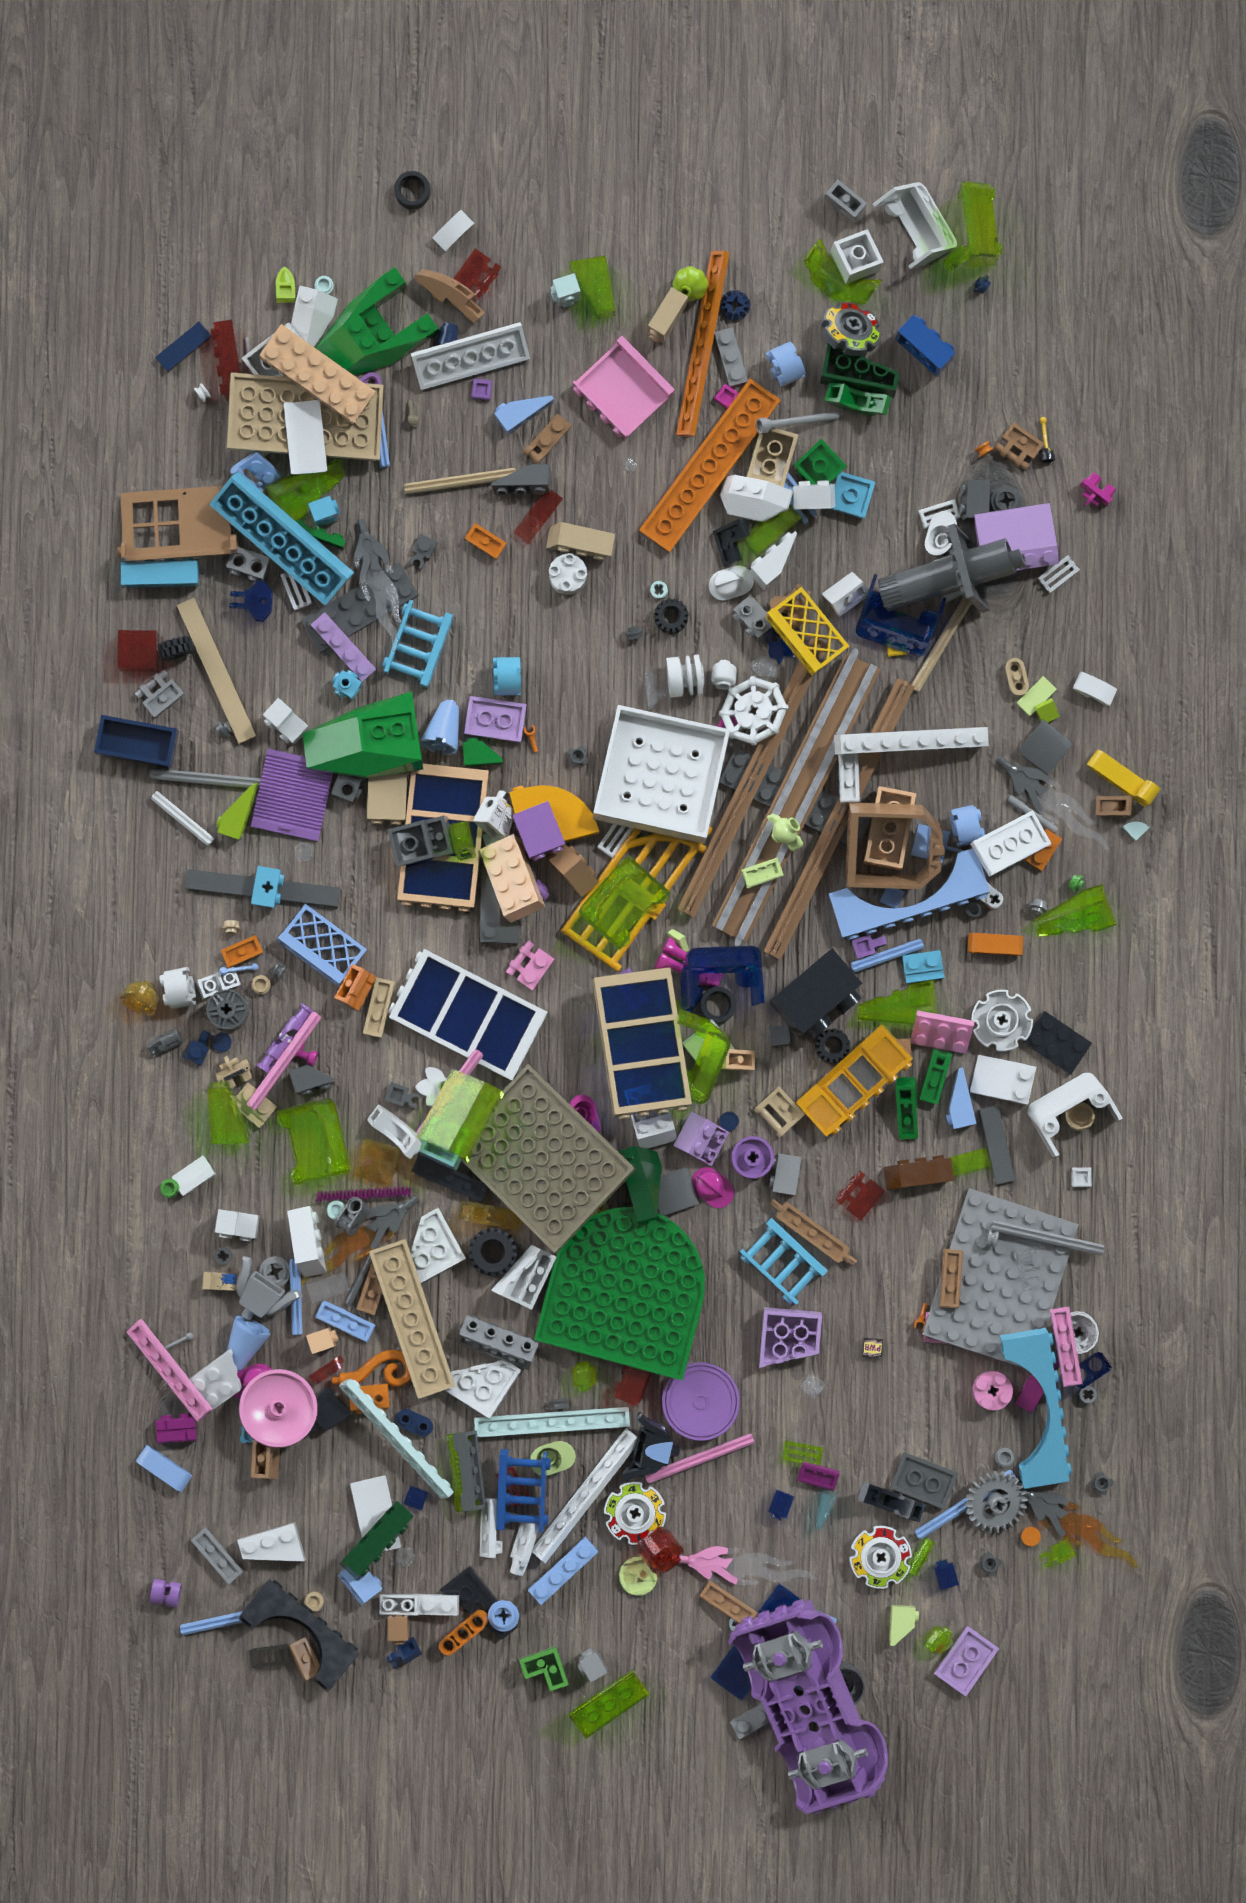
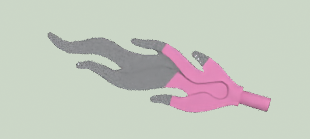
M713 1546L689 1556H673V1562L688 1564V1566L693 1567L702 1576L714 1582H720V1579L712 1574L711 1571L718 1573L733 1584L743 1586L758 1585L756 1580H743L740 1578L744 1576H759L777 1583L800 1576L817 1581V1577L806 1570L776 1571L763 1566L765 1563L784 1567L791 1565L792 1561H782L764 1553L753 1552L727 1559L719 1557L721 1554L740 1552V1548Z

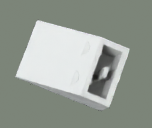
M796 531L792 534L788 532L780 539L781 541L778 546L775 544L766 551L767 553L764 558L758 557L750 566L749 574L764 591L779 579L797 535Z
M661 1081L624 1091L628 1106L667 1101ZM670 1110L664 1114H657V1111L649 1112L648 1116L638 1117V1114L631 1115L639 1147L647 1149L677 1140Z

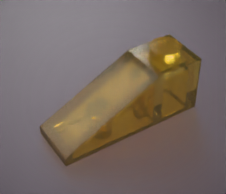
M461 1201L458 1220L520 1230L521 1219L511 1209Z

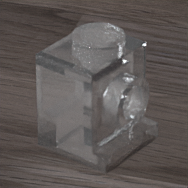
M810 1372L799 1385V1388L814 1399L822 1391L825 1383Z

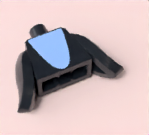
M641 1412L636 1416L637 1422L642 1427L639 1429L632 1458L633 1464L623 1471V1481L655 1474L663 1466L669 1464L670 1456L677 1457L680 1453L679 1446L673 1445L674 1440L669 1437L667 1428L661 1423L645 1417Z

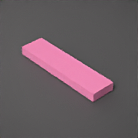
M1070 1308L1051 1309L1050 1313L1063 1387L1082 1384Z

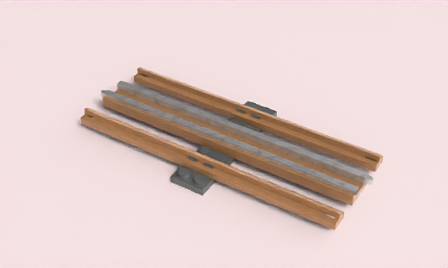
M811 637L807 645L808 647H814L815 637ZM817 639V648L827 649L828 644L821 639ZM857 648L853 649L850 654L846 652L787 773L770 764L813 678L800 661L783 694L784 701L788 705V711H786L778 730L780 732L760 741L753 756L735 748L721 776L719 783L735 790V793L677 910L695 918L752 800L769 807L770 809L712 924L713 928L735 938L736 947L742 942H747L777 879L747 889L741 870L777 857L783 869L791 853L787 844L777 843L773 840L772 831L774 824L768 820V815L775 814L781 818L789 819L792 817L796 819L800 825V830L797 831L798 836L804 825L821 833L763 951L778 960H781L838 842L847 845L849 803H840V796L837 798L823 791L822 788L838 757V754H835L834 735L850 733L881 670L873 664H867L857 659ZM818 651L816 659L821 662L825 652ZM897 678L871 733L893 732L915 686ZM774 712L770 723L773 724L777 712ZM882 752L861 753L858 758L860 797ZM858 817L857 847L872 817Z

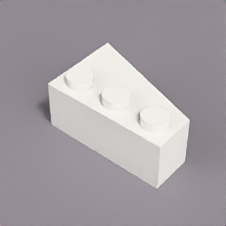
M295 1522L237 1540L243 1559L306 1560Z

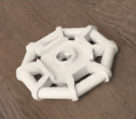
M751 676L747 681L728 689L729 692L722 710L719 711V716L722 717L726 729H730L729 738L748 742L753 746L780 732L778 730L786 711H788V705L784 701L778 683H771L758 679L756 676ZM751 687V692L743 696L739 694L740 692ZM758 687L768 689L766 694L758 691ZM773 696L778 704L776 706H773L770 700ZM736 698L738 701L735 703V709L730 710L733 700ZM753 707L758 708L756 715L750 713ZM774 712H777L773 724L770 723L771 716L774 715ZM732 716H735L738 722L735 727L730 719ZM766 726L768 727V729H766V730L762 731L761 733L757 734V731H758V730H760V729H762V728H764V727H766ZM743 728L749 729L751 734H744L741 731Z

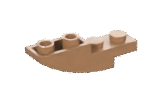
M424 269L414 276L420 286L431 292L433 298L441 303L448 299L452 306L463 312L464 316L473 323L477 322L485 314L472 301L476 294L453 278Z

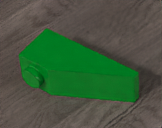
M898 1077L895 1090L899 1139H918L916 1077Z

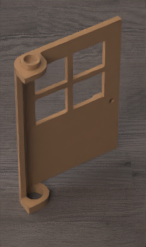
M223 486L121 493L122 543L121 547H118V558H122L123 562L238 554L237 535L231 534V523L209 505ZM178 501L179 521L158 522L157 502ZM153 502L154 522L134 524L133 504ZM179 525L180 545L159 547V527ZM154 527L155 547L134 548V528Z

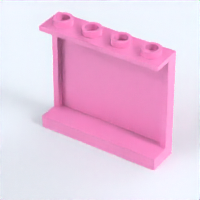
M623 336L577 381H573V391L580 398L583 396L587 400V406L592 411L596 410L600 414L599 418L606 425L609 423L614 428L612 431L618 438L623 437L625 440L675 392V389Z

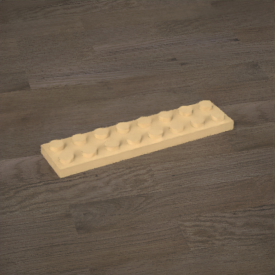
M406 1239L369 1251L418 1399L455 1387Z

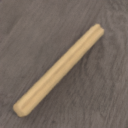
M508 468L404 484L405 494H414L489 483L515 472L516 469Z
M966 597L962 598L912 683L915 686L914 691L919 692L970 607L971 602L967 601Z

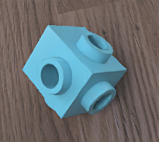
M342 670L341 673L337 672L332 680V683H334L333 689H335L334 693L343 699L346 696L351 700H354L363 683L357 679L358 675L350 670L347 672ZM344 683H349L348 686H343Z

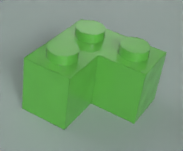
M557 1646L519 1658L525 1679L544 1673L550 1691L569 1685Z

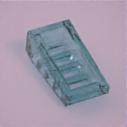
M821 1490L815 1526L817 1529L823 1528L838 1496V1492Z

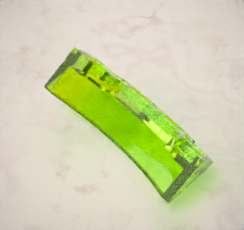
M821 238L815 243L804 260L805 267H808L811 274L810 279L822 293L837 302L867 304L882 282L881 279L860 278L846 284Z

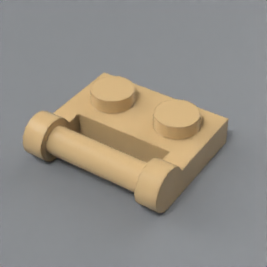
M779 1086L754 1109L757 1114L759 1113L771 1125L779 1138L805 1115ZM769 1104L787 1124L782 1127L764 1107Z

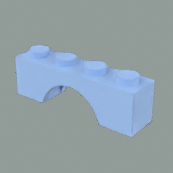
M586 1536L583 1537L556 1565L541 1576L528 1591L542 1605L598 1553V1549Z

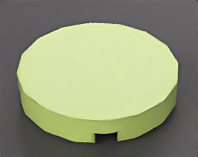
M641 1556L626 1560L619 1572V1580L623 1589L635 1596L649 1593L654 1588L658 1579L654 1564L649 1559Z

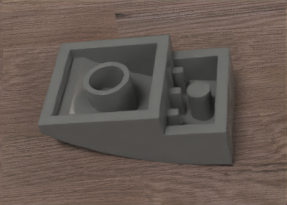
M443 815L388 829L396 867L456 854L447 816Z

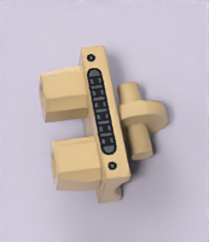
M225 1056V1063L219 1065L223 1071L216 1074L219 1084L222 1083L226 1090L236 1086L232 1077L239 1075L242 1082L252 1078L248 1060L245 1059L239 1062L237 1057L230 1060L228 1056Z

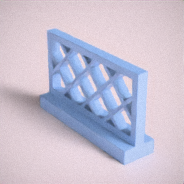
M306 904L285 931L281 933L277 941L337 987H340L350 966L352 964L356 965L367 951L365 947ZM305 911L313 915V922L302 923L301 916ZM314 925L315 935L304 936L303 926ZM317 925H327L329 933L318 934ZM294 927H301L302 937L294 938L289 932ZM340 935L343 937L344 945L333 946L332 936ZM329 936L331 946L320 948L318 938ZM316 938L317 948L309 949L306 947L305 939ZM355 946L360 950L357 956L348 957L347 947ZM345 948L346 958L335 959L334 949ZM331 950L333 959H322L320 951ZM347 961L348 968L344 973L337 970L336 962Z

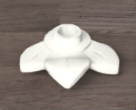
M428 1067L425 1069L427 1079L420 1081L415 1088L421 1094L427 1096L426 1105L435 1106L445 1092L441 1090V1085L447 1084L449 1086L452 1081L445 1078L441 1070Z

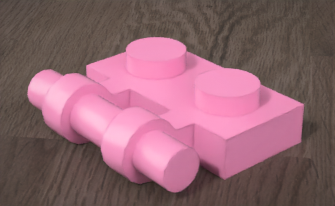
M527 941L519 949L520 952L517 957L511 960L506 972L512 976L516 970L519 971L521 974L517 980L533 991L555 959L540 948L535 954L532 953L530 950L534 944ZM527 956L531 960L526 965V967L523 968L520 964Z

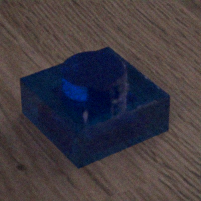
M410 1485L404 1504L422 1511L428 1492Z

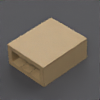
M671 287L648 324L647 334L656 343L660 341L664 344L687 307L688 296Z
M390 774L368 778L367 820L371 821V824H383V821H390L391 825H402V822H406L407 774Z

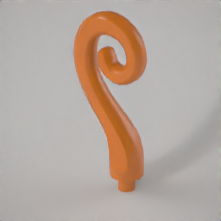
M386 1350L373 1356L358 1370L340 1373V1377H332V1385L341 1384L348 1379L361 1383L375 1368L388 1360H398L405 1365V1374L401 1378H394L392 1372L398 1369L397 1363H390L385 1367L384 1377L390 1385L396 1387L404 1386L412 1379L403 1352L400 1350Z

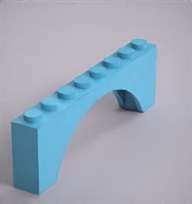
M1046 1328L1000 1335L1004 1358L1021 1365L1038 1380L1043 1388L1047 1403V1421L1043 1436L1031 1455L1018 1465L1023 1488L1070 1481L1069 1475L1072 1474L1070 1463H1067L1066 1456H1069V1449L1067 1444L1064 1445V1438L1067 1435L1065 1426L1061 1424L1064 1414L1062 1407L1059 1408L1058 1401H1061V1393L1059 1389H1056V1382H1059L1057 1370L1054 1371L1053 1368L1056 1358L1055 1353L1051 1352L1050 1345H1053L1052 1334L1048 1333Z

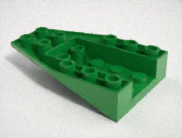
M412 691L358 707L302 733L308 770L363 778L424 770Z

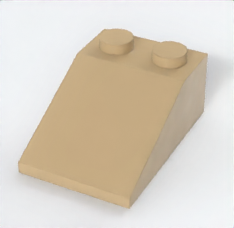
M772 428L768 433L759 434L747 477L768 481L784 487L798 440V434L777 428Z

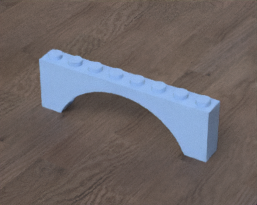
M969 849L957 853L954 869L942 888L927 900L905 908L878 907L859 899L848 888L829 893L842 938L847 937V940L858 938V934L862 932L868 935L877 932L876 928L884 926V929L895 926L894 922L901 920L902 923L910 922L917 915H920L922 918L931 915V911L939 909V912L948 910L950 905L955 903L958 906L969 903L968 899L974 897L976 900L986 898L987 893H990L981 862L974 849Z

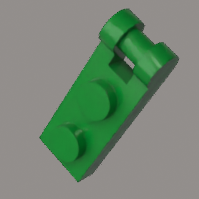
M303 520L296 521L316 540L342 550L345 549L346 540L343 539V535L334 532L331 535L326 533L324 528L319 526L312 528L306 526Z
M933 1048L919 1100L938 1105L952 1053L939 1052V1049ZM937 1059L944 1061L943 1066L936 1064Z

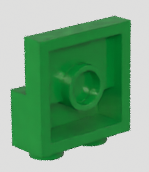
M822 438L794 464L797 468L795 472L802 479L805 477L810 481V485L817 484V481H829V484H831L848 467Z

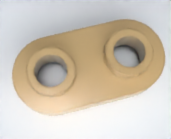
M1012 658L1005 665L1009 689L1013 695L1023 696L1029 689L1025 666L1020 659ZM1012 665L1017 666L1018 670L1016 672L1011 670ZM1021 684L1022 689L1017 690L1015 685Z

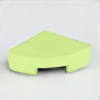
M670 930L668 936L675 940L676 945L685 952L689 951L685 936L676 930Z

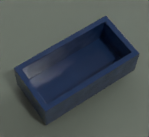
M101 715L94 753L100 756L172 769L179 731L177 728Z

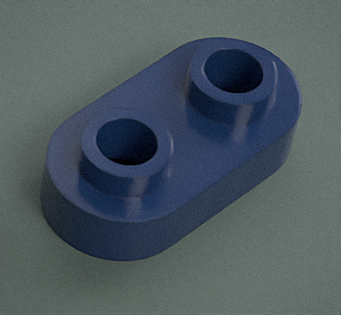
M402 1409L396 1416V1422L401 1428L419 1436H427L433 1430L431 1419L410 1409ZM404 1415L409 1416V1421L406 1423L402 1421ZM421 1423H425L427 1425L426 1430L420 1429Z

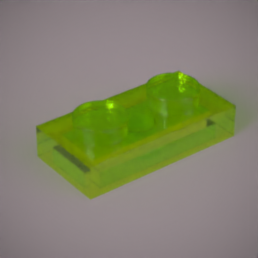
M986 1147L948 1157L952 1161L954 1176L991 1166Z

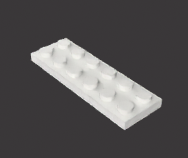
M521 322L411 353L421 390L530 359Z

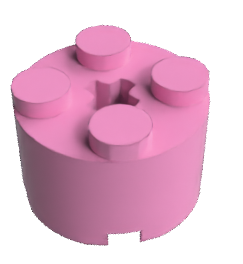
M986 1371L975 1379L972 1386V1395L976 1403L988 1410H999L1011 1401L1013 1394L1012 1384L1004 1374L996 1371ZM991 1385L997 1388V1391L994 1392L995 1395L988 1393Z

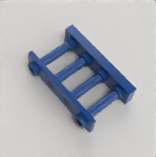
M501 1449L499 1455L496 1530H504L509 1522L539 1524V1532L542 1533L544 1526H548V1515L545 1514L547 1470H550L551 1459L547 1458L548 1452L543 1453L542 1460L519 1459L509 1456L508 1449ZM512 1466L542 1468L541 1479L511 1477V1475H508V1468ZM511 1485L540 1486L541 1496H511L510 1493H507V1487H511ZM510 1503L540 1505V1516L510 1514V1512H506L507 1505H510Z

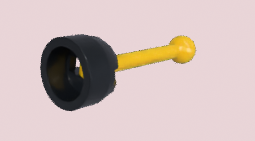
M1041 417L1039 422L1042 424L1044 449L1040 452V462L1050 463L1055 461V454L1052 449L1048 448L1045 425L1047 419Z

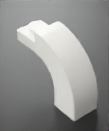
M378 1104L368 1117V1122L372 1127L397 1144L404 1155L411 1159L413 1155L419 1152L423 1140L407 1124Z

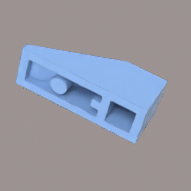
M552 396L513 401L508 404L503 403L495 409L494 416L507 435H509L553 404L554 398Z
M963 1068L957 1069L948 1115H946L947 1124L952 1129L976 1124Z

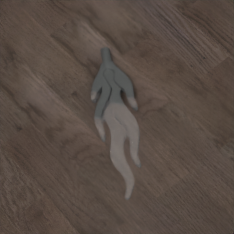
M359 519L357 524L360 534L354 555L355 568L359 569L360 563L363 560L360 573L361 590L368 603H371V598L367 586L369 585L373 591L376 600L377 619L391 635L392 651L395 652L398 646V633L388 617L386 603L387 599L391 602L393 617L398 624H402L398 615V593L393 582L381 569L379 558L383 561L386 570L391 575L394 574V571L391 568L386 549L367 531L365 520Z
M1002 756L997 760V763L1008 771L1007 773L1012 780L1013 787L1023 802L1027 801L1025 790L1039 815L1057 824V819L1048 814L1046 810L1055 813L1073 833L1097 840L1109 852L1110 849L1104 837L1096 831L1081 825L1074 818L1071 811L1076 812L1088 824L1096 825L1097 821L1090 819L1080 804L1071 796L1047 789L1038 780L1055 788L1060 786L1058 783L1051 780L1038 769L1012 765Z

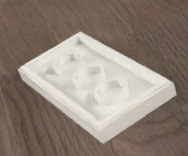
M1031 811L970 844L990 877L1051 845V842L1034 811Z

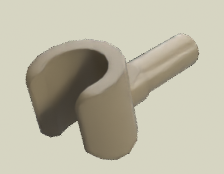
M409 400L408 423L411 427H418L419 416H414L413 402Z

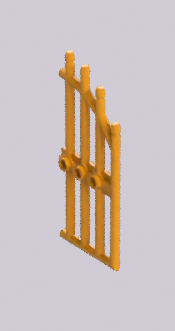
M709 826V829H708L707 836L710 835V833H711V831H712V829H713V828H711L710 826ZM634 828L597 879L599 883L586 894L560 931L618 972L622 967L618 961L651 917L656 920L666 906L662 900L697 851L704 853L707 849L703 843L658 833L637 838L636 836L640 834L641 830ZM657 841L671 842L641 885L631 880ZM682 843L691 847L656 897L648 892L647 888L677 846ZM646 844L625 874L615 868L628 849ZM602 885H607L613 891L583 933L578 935L571 928ZM621 895L628 900V903L595 947L587 939L617 897ZM634 906H636L644 913L613 957L610 958L602 951Z

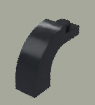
M866 1482L863 1483L857 1499L863 1503L916 1522H920L926 1506L924 1503Z

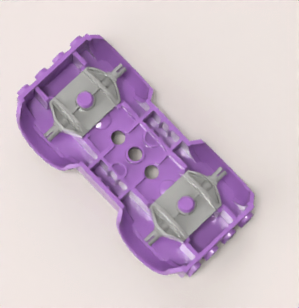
M811 1599L795 1601L789 1607H786V1605L779 1606L770 1613L769 1610L761 1612L755 1618H752V1616L743 1618L741 1623L736 1625L735 1630L730 1634L731 1637L728 1643L729 1645L734 1644L740 1652L745 1663L743 1664V1669L749 1674L752 1688L751 1695L753 1698L761 1700L779 1742L774 1750L783 1756L789 1768V1779H793L797 1808L805 1814L811 1812L818 1814L825 1808L834 1809L844 1802L851 1804L861 1797L865 1799L873 1797L885 1780L884 1775L888 1766L887 1747L879 1729L869 1721L860 1719L841 1674L839 1666L843 1657V1645L835 1622L826 1614L815 1611ZM795 1686H801L804 1689L802 1696L794 1693ZM802 1705L809 1707V1714H805L801 1710ZM810 1722L817 1723L819 1727L817 1732L809 1729Z

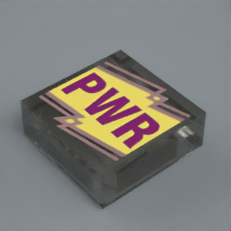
M863 1338L862 1357L882 1359L883 1339Z

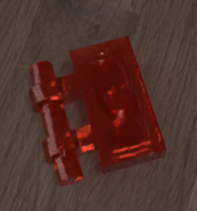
M475 248L454 277V280L460 282L468 289H471L473 285L476 286L478 289L474 294H476V297L481 298L483 293L489 290L488 286L493 279L498 277V272L502 267L497 263L492 268L487 266L491 259ZM484 271L485 273H487V276L485 277L483 282H481L478 280V278Z
M859 1171L856 1176L853 1175L851 1177V1182L845 1189L839 1192L840 1195L836 1199L841 1205L845 1200H848L850 1204L846 1209L860 1221L885 1192L871 1179L864 1184L861 1180L866 1175L862 1171ZM858 1186L861 1190L854 1198L850 1194Z

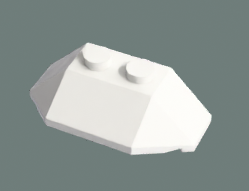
M731 475L725 477L720 497L728 515L764 522L780 512L788 510L793 491L768 481Z

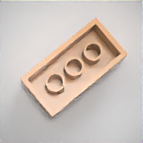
M878 786L874 803L915 804L916 793ZM872 817L863 863L901 871L912 818Z
M512 834L479 849L502 913L508 921L514 922L545 908L523 845L518 837Z

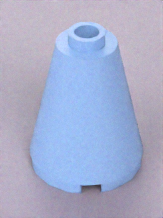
M445 700L440 703L421 737L420 744L425 749L431 752H435L436 749L441 750L443 755L456 754L458 749L459 706L456 705L455 701Z
M236 1316L234 1319L227 1349L228 1351L231 1348L233 1351V1362L239 1371L247 1365L270 1336L269 1329L255 1320L248 1322L243 1316Z

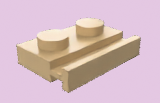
M248 1082L230 1104L258 1128H261L278 1107L265 1097L256 1110L250 1108L247 1102L257 1089Z

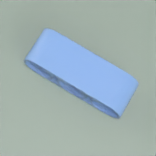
M149 1445L145 1446L136 1459L137 1463L181 1493L193 1477L189 1472Z

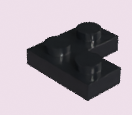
M739 518L712 531L724 567L742 561L737 542L750 536L745 518Z

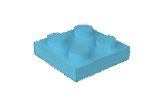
M842 472L837 476L835 483V507L828 509L865 519L875 482Z

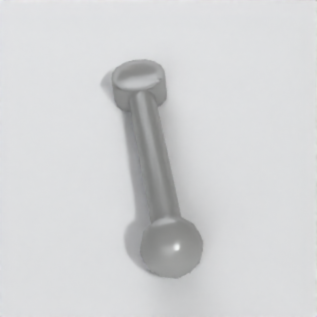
M187 1333L185 1337L164 1348L167 1350L186 1340H192L194 1336L192 1333Z

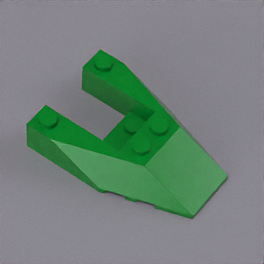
M394 267L374 281L347 305L315 348L349 373L357 376L361 373L394 365L438 335L439 329L428 313L396 335L390 329L376 308L407 288L406 281L396 267Z

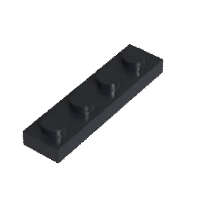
M418 1154L411 1172L481 1203L488 1189L485 1183Z

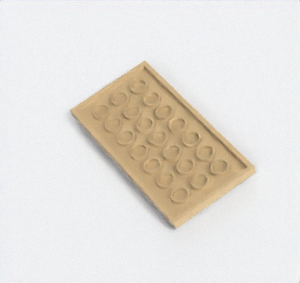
M231 373L227 450L289 454L284 403L314 401L317 399L287 377ZM365 383L375 390L376 393L354 425L320 402L326 457L370 461L380 460L383 385Z

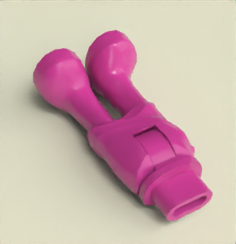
M668 937L662 949L663 953L658 957L654 969L670 967V969L689 978L695 984L718 987L723 974L717 972V968H713L707 961L693 953L690 955L679 948L675 940ZM668 955H673L687 962L688 964L685 966L670 958Z

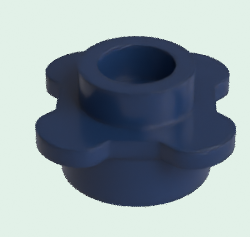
M980 276L974 283L973 292L984 293L991 284L988 280L989 276Z

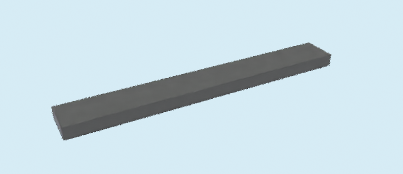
M188 869L185 888L252 897L256 877ZM284 881L283 886H279L278 893L281 894L280 900L338 907L340 887ZM270 883L263 887L266 893H269V890H273Z

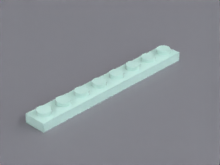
M352 1379L343 1381L339 1387L441 1499L450 1497L454 1491L450 1488L449 1482L442 1479L437 1474V1469L425 1461V1456L420 1451H416L412 1446V1442L399 1432L398 1426L386 1418L387 1415L382 1409L375 1406L373 1399L360 1389L359 1383Z
M629 1407L492 1416L491 1419L476 1417L474 1418L475 1431L477 1430V1437L630 1427Z

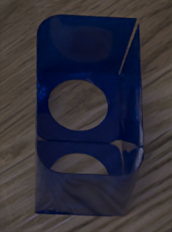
M1097 1351L1079 1363V1367L1086 1372V1379L1082 1381V1384L1076 1386L1083 1389L1112 1370L1110 1369L1112 1366L1103 1353ZM1094 1357L1102 1361V1368L1098 1371H1093L1089 1367V1361Z

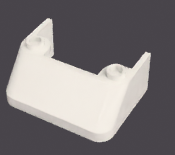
M916 182L894 187L873 203L874 207L884 205L888 215L899 216L917 248L913 250L914 262L909 265L910 269L924 266L957 246L953 233L922 183Z
M1091 1073L1079 1075L1032 1102L1027 1108L1029 1118L1052 1157L1059 1155L1050 1139L1059 1131L1060 1126L1056 1116L1087 1098L1097 1108L1107 1106L1115 1121L1123 1119L1108 1092Z

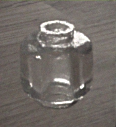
M761 655L757 660L752 661L750 670L753 671V676L772 682L779 675L780 665H778L776 659Z

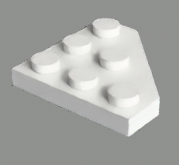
M439 1208L421 1217L411 1255L422 1283L466 1258Z
M500 1360L463 1370L451 1371L455 1387L444 1391L488 1419H491L519 1376L521 1369Z

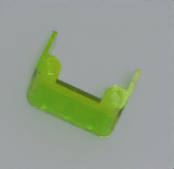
M961 182L957 198H962L969 250L966 268L996 265L999 254H1002V244L998 243L993 205L995 188L991 187L990 183Z
M679 1009L677 1024L694 1029L697 1036L704 1038L692 1071L686 1069L691 1102L704 1104L710 1098L730 1049V1038L710 1020ZM681 1069L675 1071L672 1079L653 1073L652 1088L685 1098Z

